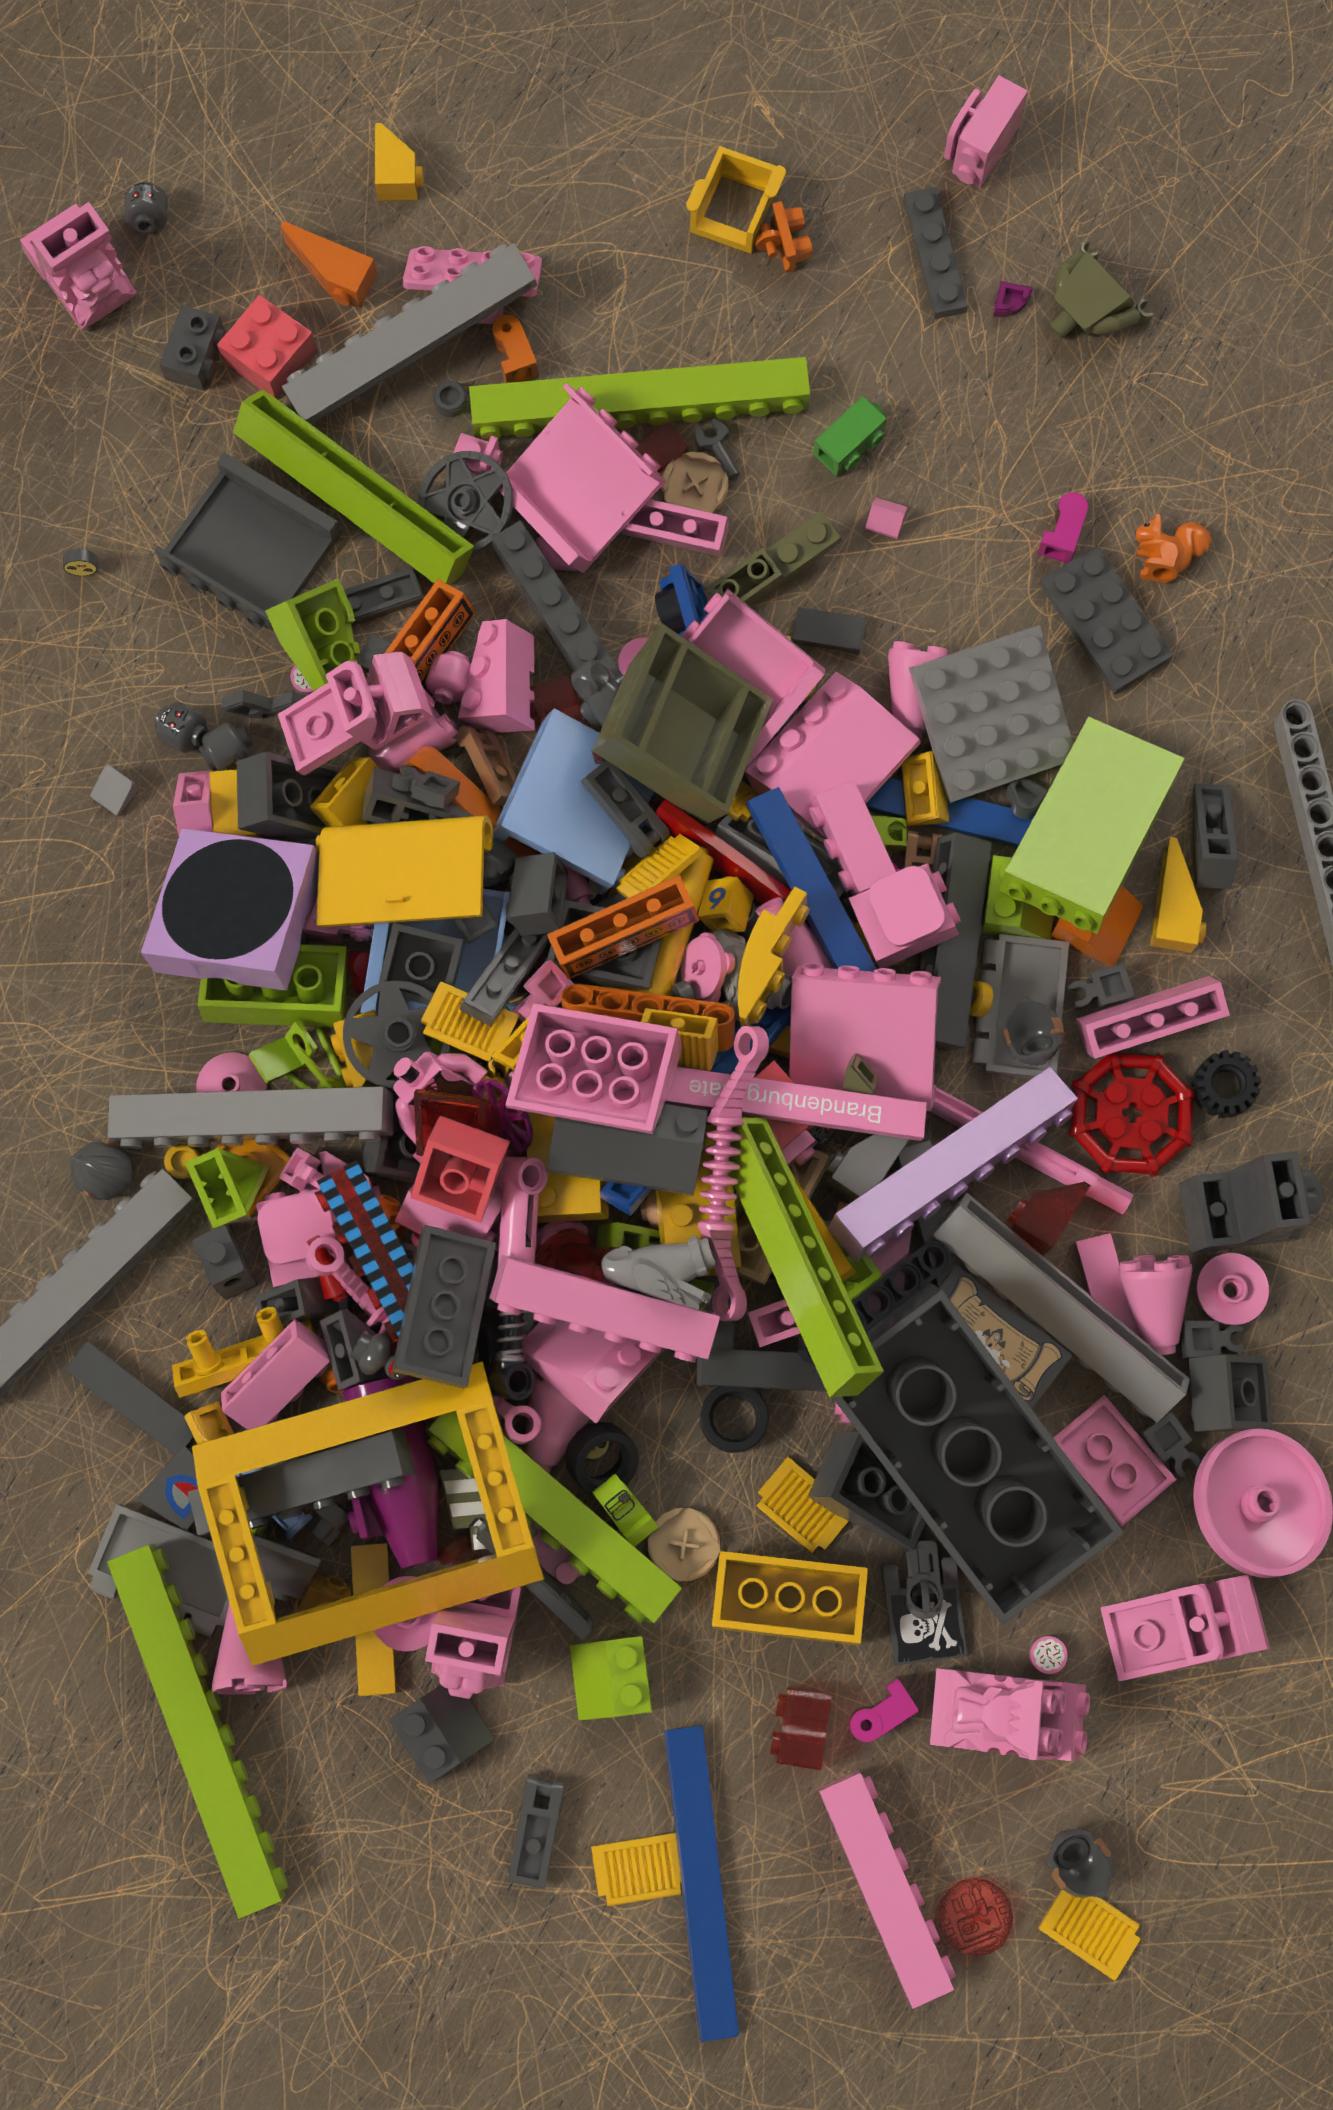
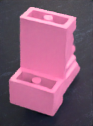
M89 202L80 208L77 204L72 205L20 239L24 254L42 279L46 280L82 331L137 295L127 275L122 270L123 266L116 257L115 249L110 244L112 237L109 229Z
M453 1560L452 1563H451V1565H450V1567L455 1566V1565H458V1564H462V1563H465V1562H464V1561H459V1560ZM523 1586L438 1611L432 1622L425 1661L432 1663L431 1673L436 1674L440 1678V1684L448 1688L450 1696L470 1699L473 1693L478 1694L484 1689L504 1686Z
M936 1668L930 1745L978 1750L981 1752H1000L1001 1755H1019L1021 1758L1030 1760L1057 1759L1080 1761L1081 1754H1085L1087 1748V1732L1083 1731V1719L1089 1713L1090 1694L1085 1693V1684Z

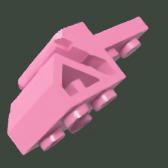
M403 652L374 655L369 673H367V679H365L361 665L356 661H346L326 674L327 684L278 714L296 771L304 776L360 741L372 749L378 750L433 716L414 661Z
M1251 1575L1223 1579L1205 1585H1193L1100 1608L1119 1682L1270 1649Z

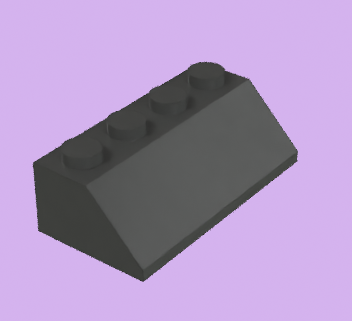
M664 1104L653 1134L555 1117L547 1172L637 1187L645 1186L649 1189L694 1196L708 1111Z

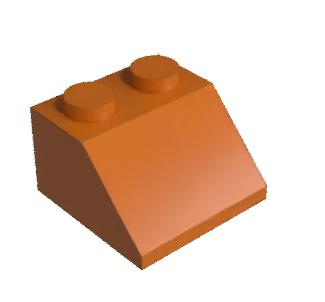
M1122 885L1098 934L1078 929L1072 923L1059 918L1051 938L1069 942V947L1110 967L1115 966L1144 905Z

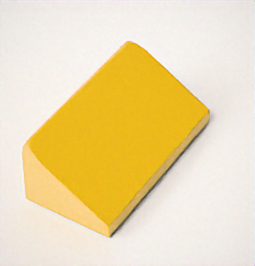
M933 751L909 756L901 764L907 825L917 826L949 822L948 802Z

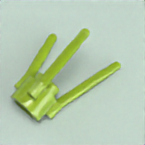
M316 1027L315 1031L338 1079L334 1075L327 1078L299 1044H295L293 1049L320 1081L321 1084L317 1089L347 1088L341 1071L342 1067L322 1027ZM291 1073L285 1076L287 1080L299 1089H312Z

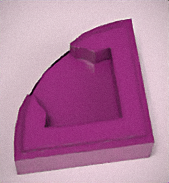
M1000 281L993 317H1007L1021 311L1029 302L1033 288Z

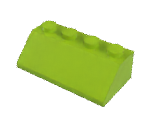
M301 945L287 991L242 985L222 978L200 979L197 1006L203 1021L207 1023L292 1026L295 1021L300 1020L304 1027L334 1028L333 1023L346 1018L348 998L347 947Z

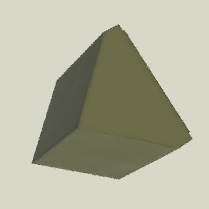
M856 1053L851 1057L846 1068L842 1091L872 1095L879 1078Z

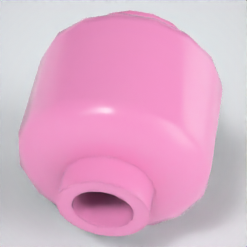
M447 651L435 657L425 680L426 688L433 694L432 697L435 701L444 705H450L452 702H461L470 672L471 663L468 657L456 651Z

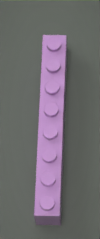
M1051 1067L1047 1068L835 1213L828 1230L855 1262L865 1255L869 1258L876 1256L886 1247L888 1239L893 1236L897 1239L903 1237L914 1227L913 1222L922 1216L924 1220H927L941 1208V1202L947 1198L951 1201L956 1200L968 1189L967 1184L974 1179L978 1183L983 1181L995 1170L993 1166L1000 1161L1004 1164L1009 1163L1021 1152L1020 1147L1026 1143L1032 1146L1039 1142L1047 1134L1046 1129L1053 1124L1058 1128L1066 1123L1073 1115L1070 1110L1078 1098Z

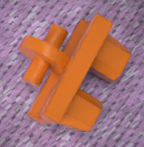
M782 201L772 203L774 215L771 217L774 230H771L769 223L762 224V233L755 238L754 242L757 250L767 251L769 258H774L778 255L777 247H779L785 273L795 271L796 262L812 258L813 249L809 236L794 239L791 236V232L805 229L802 208L784 209Z

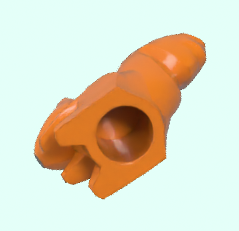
M1156 514L1152 520L1141 525L1134 535L1135 539L1140 543L1139 548H1142L1136 551V555L1147 558L1144 561L1146 567L1140 571V578L1166 584L1174 580L1178 573L1189 566L1193 556L1200 557L1204 552H1208L1211 544V535L1207 528L1199 523L1190 521L1180 525L1176 529L1174 536L1162 533L1160 514Z

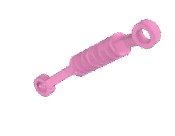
M743 1026L735 1035L734 1051L739 1062L735 1067V1071L730 1076V1080L726 1083L725 1089L721 1092L720 1098L716 1101L715 1107H713L706 1119L707 1122L717 1126V1130L705 1132V1136L715 1140L716 1143L715 1145L704 1147L705 1152L714 1155V1160L705 1161L702 1166L713 1170V1174L701 1177V1181L712 1185V1189L701 1191L700 1196L711 1200L708 1205L699 1206V1211L708 1214L709 1219L698 1221L697 1227L702 1237H708L710 1249L716 1258L717 1266H714L716 1274H718L720 1286L713 1293L712 1308L713 1312L720 1316L721 1321L740 1320L745 1314L747 1307L745 1291L742 1289L736 1266L732 1259L733 1256L729 1249L731 1246V1234L734 1231L735 1225L725 1221L724 1216L736 1214L735 1209L725 1205L726 1201L737 1199L736 1194L727 1191L728 1186L738 1184V1180L728 1176V1172L740 1168V1165L729 1161V1157L741 1154V1150L730 1146L731 1142L742 1140V1135L733 1132L732 1127L743 1125L744 1119L741 1118L742 1099L761 1061L765 1059L769 1048L767 1033L759 1026ZM751 1038H752V1040H753L752 1050H750V1041H751ZM729 1296H730V1300H731L730 1309H729V1307H728V1298H729Z
M324 1236L314 1240L306 1253V1262L311 1271L323 1276L333 1275L337 1281H340L344 1289L353 1296L352 1298L359 1303L358 1305L370 1317L366 1325L372 1327L381 1322L382 1327L379 1334L393 1332L394 1334L391 1339L392 1347L396 1345L399 1336L380 1300L371 1289L369 1290L368 1286L363 1283L358 1275L356 1277V1273L345 1262L342 1245L332 1237ZM322 1247L329 1248L335 1255V1261L329 1265H322L316 1260L315 1251ZM493 1396L498 1417L503 1422L502 1429L504 1435L515 1444L523 1445L532 1441L541 1429V1420L538 1413L529 1406L520 1405L516 1407L505 1402L500 1397ZM521 1415L528 1418L531 1423V1430L528 1434H519L513 1429L512 1420L515 1416Z

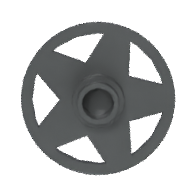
M476 451L456 452L438 461L424 478L418 496V505L433 515L444 517V524L464 539L472 527L489 534L482 540L472 544L474 545L472 553L492 544L491 537L505 530L511 518L514 501L512 484L503 467L491 457ZM465 459L482 461L493 469L474 477ZM446 468V487L429 492L435 478ZM503 487L504 506L500 518L490 502Z
M387 981L374 985L364 991L351 1005L343 1025L344 1049L352 1066L366 1080L375 1085L393 1089L397 1081L386 1079L394 1071V1067L400 1059L409 1058L415 1063L423 1053H433L425 1041L427 1035L423 1034L426 1025L421 1023L427 1007L409 1010L400 989L417 993L429 1002L434 994L420 985L407 981ZM380 992L378 1016L354 1018L361 1005L374 994ZM351 1038L373 1047L369 1071L356 1057ZM443 1042L439 1055L449 1053L451 1045Z

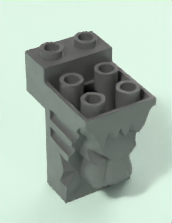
M1298 1151L1262 1155L1229 1172L1195 1175L1179 1183L1191 1254L1221 1251L1232 1247L1298 1240L1302 1228L1311 1225L1309 1214L1319 1212L1321 1208L1320 1203L1325 1200L1321 1181L1316 1180L1315 1174L1311 1170H1301Z

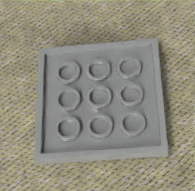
M1035 625L909 667L947 802H954L1064 763L1073 746V741L1040 625Z

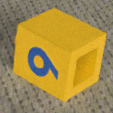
M726 876L722 879L708 880L698 917L713 933L719 929H727L734 933L744 932L754 895L737 877Z

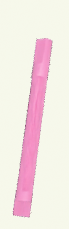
M936 1087V1098L930 1111L931 1113L959 1128L983 1113ZM1039 1142L1032 1146L1026 1143L1020 1147L1021 1152L1015 1157L1122 1215L1132 1201V1193Z

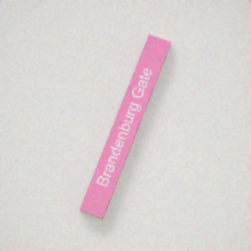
M677 1067L673 1083L664 1104L711 1111L715 1107L716 1101L720 1098L719 1096L723 1089H725V1085L730 1080L732 1074ZM759 1078L751 1080V1084L742 1099L743 1105L741 1109L743 1116L921 1141L924 1138L927 1106L925 1102Z

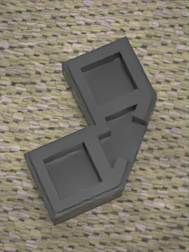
M241 690L222 697V709L248 718H264L265 713L279 714L308 695L290 691L269 698Z

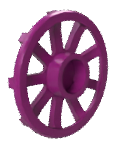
M493 1079L479 1081L471 1089L474 1101L471 1104V1109L477 1112L484 1125L482 1130L506 1139L507 1135L511 1141L508 1149L518 1154L529 1148L533 1140V1128L527 1111L519 1110L520 1112H517L516 1109L506 1108L505 1104L510 1089L504 1084ZM494 1086L503 1091L499 1101H497L494 1093ZM483 1087H485L489 1099L483 1093ZM524 1119L527 1132L520 1129L515 1124H517L519 1120ZM514 1133L523 1139L525 1143L521 1144Z

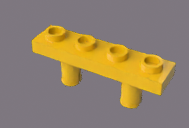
M266 1307L257 1312V1322L263 1335L216 1351L213 1350L206 1331L197 1330L190 1333L186 1337V1343L193 1358L172 1365L174 1387L179 1398L200 1393L205 1389L226 1382H232L285 1329L274 1307ZM311 1320L301 1322V1324L315 1333Z

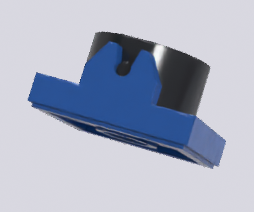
M677 564L669 567L671 575L659 581L662 591L655 594V604L661 624L663 623L682 636L694 620L700 624L708 614L704 610L708 601L703 583L686 567Z

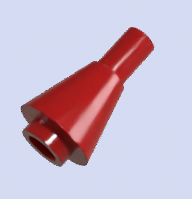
M317 1235L307 1241L308 1246H310L314 1240L320 1238V1235ZM326 1247L315 1251V1258L320 1264L329 1265L335 1261V1257L329 1254ZM319 1275L324 1299L333 1298L334 1302H338L350 1296L340 1284V1281H337L333 1275Z

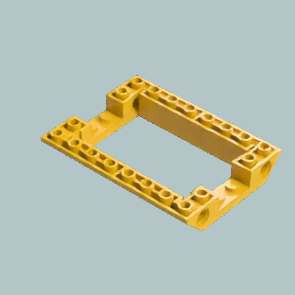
M483 1362L472 1364L469 1383L465 1389L421 1379L192 1446L198 1490L238 1635L252 1666L544 1580ZM456 1411L496 1554L280 1617L277 1621L274 1613V1604L276 1602L270 1581L266 1582L247 1515V1510L249 1509L244 1486L240 1487L237 1474Z

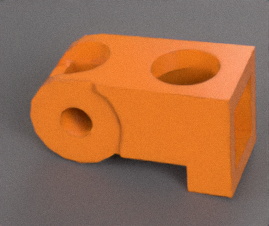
M509 314L496 318L493 322L492 330L495 347L506 358L505 361L501 362L505 383L523 382L539 377L537 361L518 318Z

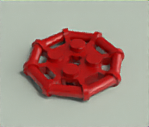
M1114 1052L1106 1055L1080 1079L1073 1080L1070 1088L1078 1099L1072 1107L1071 1129L1068 1132L1070 1137H1074L1101 1167L1100 1171L1106 1174L1108 1171L1149 1174L1150 1177L1159 1175V1170L1187 1146H1192L1194 1142L1192 1137L1193 1098L1196 1097L1194 1089L1190 1090L1163 1060L1164 1056L1158 1053L1156 1056ZM1120 1067L1148 1069V1072L1144 1079L1123 1077ZM1111 1071L1114 1082L1100 1093L1091 1088ZM1156 1073L1176 1095L1166 1098L1161 1089L1152 1083ZM1089 1098L1095 1101V1121L1085 1124L1086 1099ZM1179 1103L1178 1130H1175L1168 1126L1169 1106ZM1129 1105H1134L1136 1110L1141 1112V1117H1137L1135 1123H1130L1128 1116L1122 1115V1110L1128 1109ZM1098 1130L1100 1134H1103L1108 1139L1107 1142L1111 1145L1108 1153L1089 1132ZM1161 1135L1172 1139L1154 1157L1152 1156L1149 1146ZM1119 1149L1140 1151L1143 1160L1115 1157Z

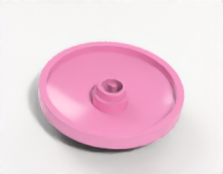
M1269 1429L1243 1430L1217 1442L1206 1453L1199 1465L1193 1492L1195 1514L1205 1539L1216 1554L1227 1564L1251 1576L1276 1578L1300 1571L1312 1563L1321 1553L1329 1538L1332 1527V1497L1328 1482L1319 1464L1301 1444L1285 1434Z

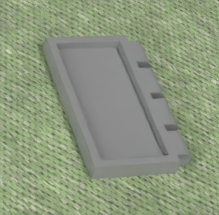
M999 934L998 940H984L982 965L995 967V970H981L980 981L989 983L992 986L993 1002L985 1016L976 1017L975 1033L988 1035V1039L975 1038L972 1053V1064L985 1066L984 1073L1032 1079L1051 1067L1057 1074L1059 1048L1056 1055L1042 1066H1030L1029 1064L1020 1063L1019 1060L1014 1059V1055L1010 1054L1011 1049L1006 1046L1003 1029L1010 1013L1025 997L1051 1007L1062 1021L1069 942Z
M116 1504L88 1571V1574L94 1576L90 1591L114 1600L118 1591L107 1561L148 1544L155 1543L157 1550L162 1548L167 1556L170 1568L165 1570L170 1584L175 1583L180 1591L183 1603L178 1606L183 1619H186L188 1613L192 1614L190 1622L194 1631L213 1638L218 1625L224 1627L229 1605L213 1541Z

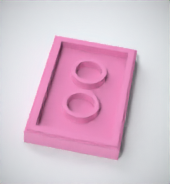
M1105 1395L1101 1396L1053 1437L1119 1527L1126 1524L1177 1480Z

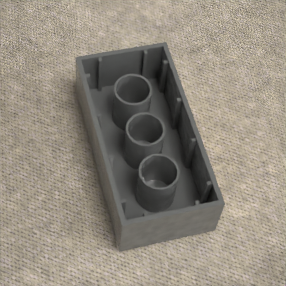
M929 1283L866 1332L884 1372L859 1395L832 1398L1003 1625L1124 1533L942 1289ZM815 1369L813 1373L816 1375V1377L823 1385L817 1369Z

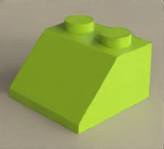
M993 855L987 875V898L983 906L982 933L998 936L999 934L1051 940L1053 916L1043 913L1039 908L1024 901L1014 900L1006 893L999 891L1004 872L1012 858Z
M643 1635L570 1645L579 1720L652 1712Z

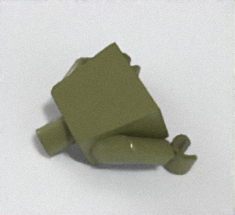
M1088 241L1082 242L1079 252L1073 254L1060 265L1054 286L1055 295L1053 298L1063 311L1049 325L1061 338H1064L1076 325L1088 336L1092 334L1103 335L1123 330L1135 324L1146 325L1154 316L1155 311L1151 313H1144L1142 311L1148 303L1146 299H1141L1135 308L1132 307L1135 303L1131 296L1097 262L1100 250L1097 249L1094 253L1087 251L1090 244Z

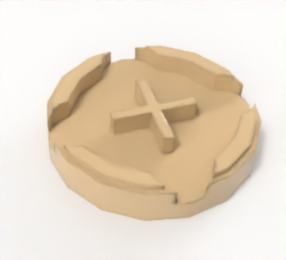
M688 452L682 454V457L677 458L675 461L673 459L667 465L662 475L666 480L661 486V493L665 503L714 514L723 506L728 496V476L726 471L724 473L721 463L715 457L703 452Z
M675 1508L662 1514L656 1521L659 1528L648 1537V1553L653 1564L671 1579L676 1581H693L706 1575L715 1565L720 1552V1536L714 1523L704 1513L691 1508Z

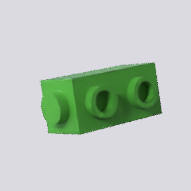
M862 396L815 439L813 455L836 477L845 469L847 471L852 470L862 458L861 454L867 448L874 449L884 439L887 421L884 411L878 404L870 403Z

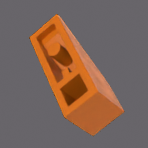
M283 221L280 227L286 245L327 293L341 305L349 306L351 304L361 308L377 276L374 259Z

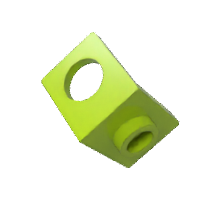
M300 1020L293 1023L285 1037L251 1051L248 1055L266 1084L306 1066L293 1049L295 1044H299L297 1034L302 1037L305 1043V1052L310 1058L318 1049Z

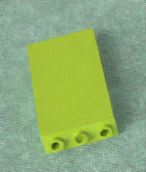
M1088 716L1007 866L999 891L1006 893L1014 900L1024 901L1035 906L1047 915L1064 919L1078 929L1098 934L1178 778L1185 758Z

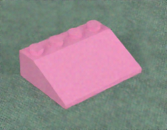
M835 672L750 764L745 773L752 788L760 795L779 787L797 821L825 840L827 838L822 827L815 826L809 812V808L812 807L810 802L815 795L854 779L866 804L920 745L921 741L864 689L838 672Z
M533 1003L505 1104L506 1108L653 1134L673 1083L682 1048L678 1028Z
M600 1261L585 1276L586 1278L612 1284L603 1276L602 1262ZM556 1319L555 1325L539 1322L522 1340V1345L526 1348L523 1351L525 1356L523 1358L524 1362H527L532 1369L596 1424L661 1354L640 1348L641 1341L627 1338L626 1343L622 1344L605 1339V1332L591 1329L590 1334L569 1329L570 1322Z

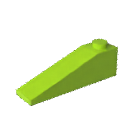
M339 578L265 610L280 644L313 691L328 683L326 677L328 672L346 661H358L357 655L360 654L359 643L354 642L351 624L355 622L354 613Z

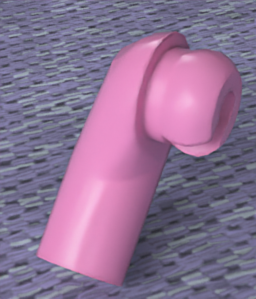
M541 535L536 539L535 543L552 569L577 572L575 568L569 566Z

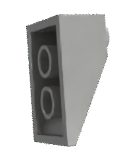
M874 1134L842 1153L838 1151L835 1155L832 1154L830 1156L831 1160L823 1173L825 1176L820 1183L848 1203H851L882 1181L909 1139Z

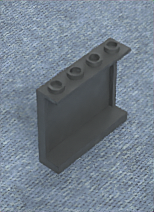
M224 452L217 461L220 470L219 474L167 547L162 549L157 546L155 552L160 560V567L167 573L175 577L179 573L187 578L188 584L198 592L205 594L208 591L216 596V601L227 610L233 611L236 608L244 613V618L253 626L259 629L265 626L274 631L265 610L300 594L340 537L341 531L337 520Z

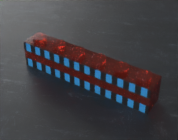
M355 1160L317 1180L321 1190L314 1194L324 1213L330 1209L332 1210L337 1223L331 1226L341 1245L349 1242L355 1254L349 1260L358 1277L366 1275L372 1288L366 1290L374 1308L378 1310L383 1307L389 1321L383 1323L392 1342L395 1343L399 1339L413 1266L358 1162Z

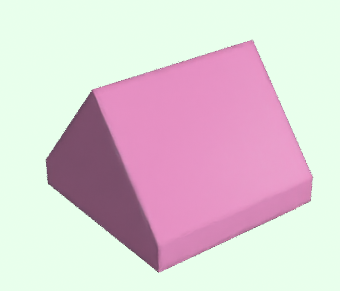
M875 497L865 530L898 539L908 507Z

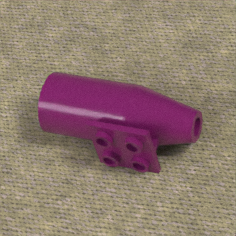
M407 1375L401 1380L386 1378L365 1383L343 1391L344 1400L349 1401L416 1380L415 1377ZM425 1420L354 1440L356 1442L389 1431L405 1430L416 1474L404 1477L405 1484L395 1488L383 1490L382 1484L370 1487V1495L353 1499L354 1511L348 1512L353 1534H359L360 1539L372 1540L376 1539L377 1536L385 1535L401 1569L438 1560L439 1480L431 1445L427 1442L429 1437L424 1432L427 1429Z

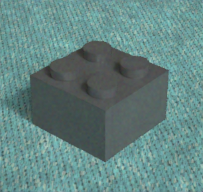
M393 923L379 983L407 981L420 985L433 994L440 981L455 987L466 940ZM400 989L405 1000L429 1005L430 1002L419 994Z

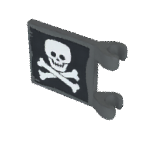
M950 1555L942 1556L939 1559L943 1582L941 1583V1588L944 1594L942 1609L938 1615L926 1620L913 1616L906 1605L907 1588H900L898 1567L894 1563L882 1564L881 1572L894 1665L968 1656L958 1585L957 1564ZM921 1588L914 1591L911 1597L913 1604L922 1609ZM929 1589L930 1608H933L937 1605L938 1598L935 1592Z

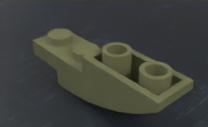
M820 511L767 550L762 547L707 586L713 596L716 592L722 596L728 589L749 606L815 566L814 561L841 543L842 539L825 514Z

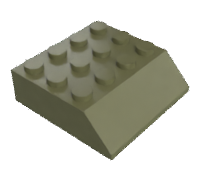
M662 623L656 628L629 664L592 751L707 825L728 814L774 699Z

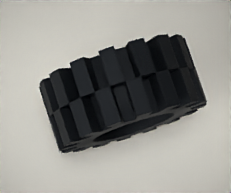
M1225 1050L1219 1054L1214 1053L1205 1059L1194 1073L1195 1078L1192 1080V1086H1195L1196 1097L1200 1100L1198 1103L1200 1108L1205 1106L1208 1109L1206 1113L1210 1115L1216 1113L1218 1118H1225L1226 1116H1230V1118L1235 1117L1248 1109L1256 1101L1255 1098L1261 1088H1258V1085L1261 1083V1076H1256L1258 1068L1256 1065L1252 1067L1249 1064L1250 1058L1246 1056L1243 1059L1239 1057L1240 1052L1234 1051L1230 1054L1229 1050ZM1226 1071L1237 1077L1239 1091L1235 1096L1223 1097L1215 1091L1213 1080L1217 1073Z

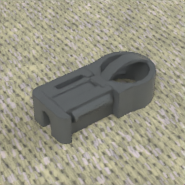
M917 1541L914 1550H908L904 1547L903 1554H906L908 1570L906 1605L913 1616L926 1620L939 1614L942 1609L944 1594L940 1582L936 1542ZM920 1588L922 1609L915 1606L911 1600L914 1591ZM929 1589L934 1591L938 1598V1603L933 1608H930Z

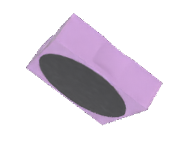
M182 828L141 950L142 956L153 971L157 973L199 979L222 978L242 985L287 991L301 946L302 928L308 914L312 910L318 890L319 854L316 848L310 844Z

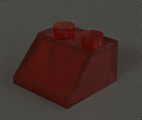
M422 1089L414 1091L416 1155L423 1156L428 1138L439 1116L500 1137L499 1110L488 1099Z
M1084 1181L1036 1192L1028 1201L1022 1198L1007 1219V1222L1012 1224L1010 1229L1044 1256L1055 1246L1091 1185Z

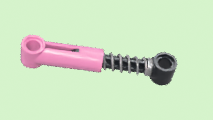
M514 1156L504 1159L497 1181L502 1189L498 1266L502 1255L535 1263L539 1192L544 1189L548 1179L547 1168L540 1159ZM520 1310L519 1315L506 1312L498 1314L502 1317V1325L498 1327L501 1330V1338L497 1340L498 1343H501L500 1351L496 1353V1360H493L485 1369L492 1396L519 1401L526 1399L534 1388V1373L523 1359L525 1357L523 1351L526 1349L522 1345V1339L526 1337V1334L522 1332L523 1326L527 1324V1321L523 1319L525 1310Z

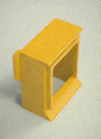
M719 146L705 180L699 179L695 182L686 203L687 210L691 212L690 232L752 254L755 244L754 240L759 234L773 199L779 192L786 175V169L781 165L775 166ZM721 177L764 191L747 232L704 217Z

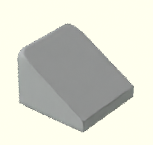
M107 764L99 776L90 797L118 817L139 789L133 781Z

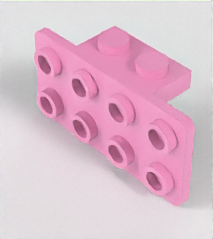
M428 246L411 249L403 276V287L406 289L431 291L435 285L444 280L452 282L460 277V271L473 262L481 264L489 259V253L492 250L469 252L460 248L437 250ZM521 253L535 277L537 285H539L542 258L533 256L530 253ZM536 286L535 288L531 289L530 291H528L527 293L523 294L522 296H525V297H533V296H536V295H537V291H538V286ZM504 307L478 323L493 324L496 318L504 315Z

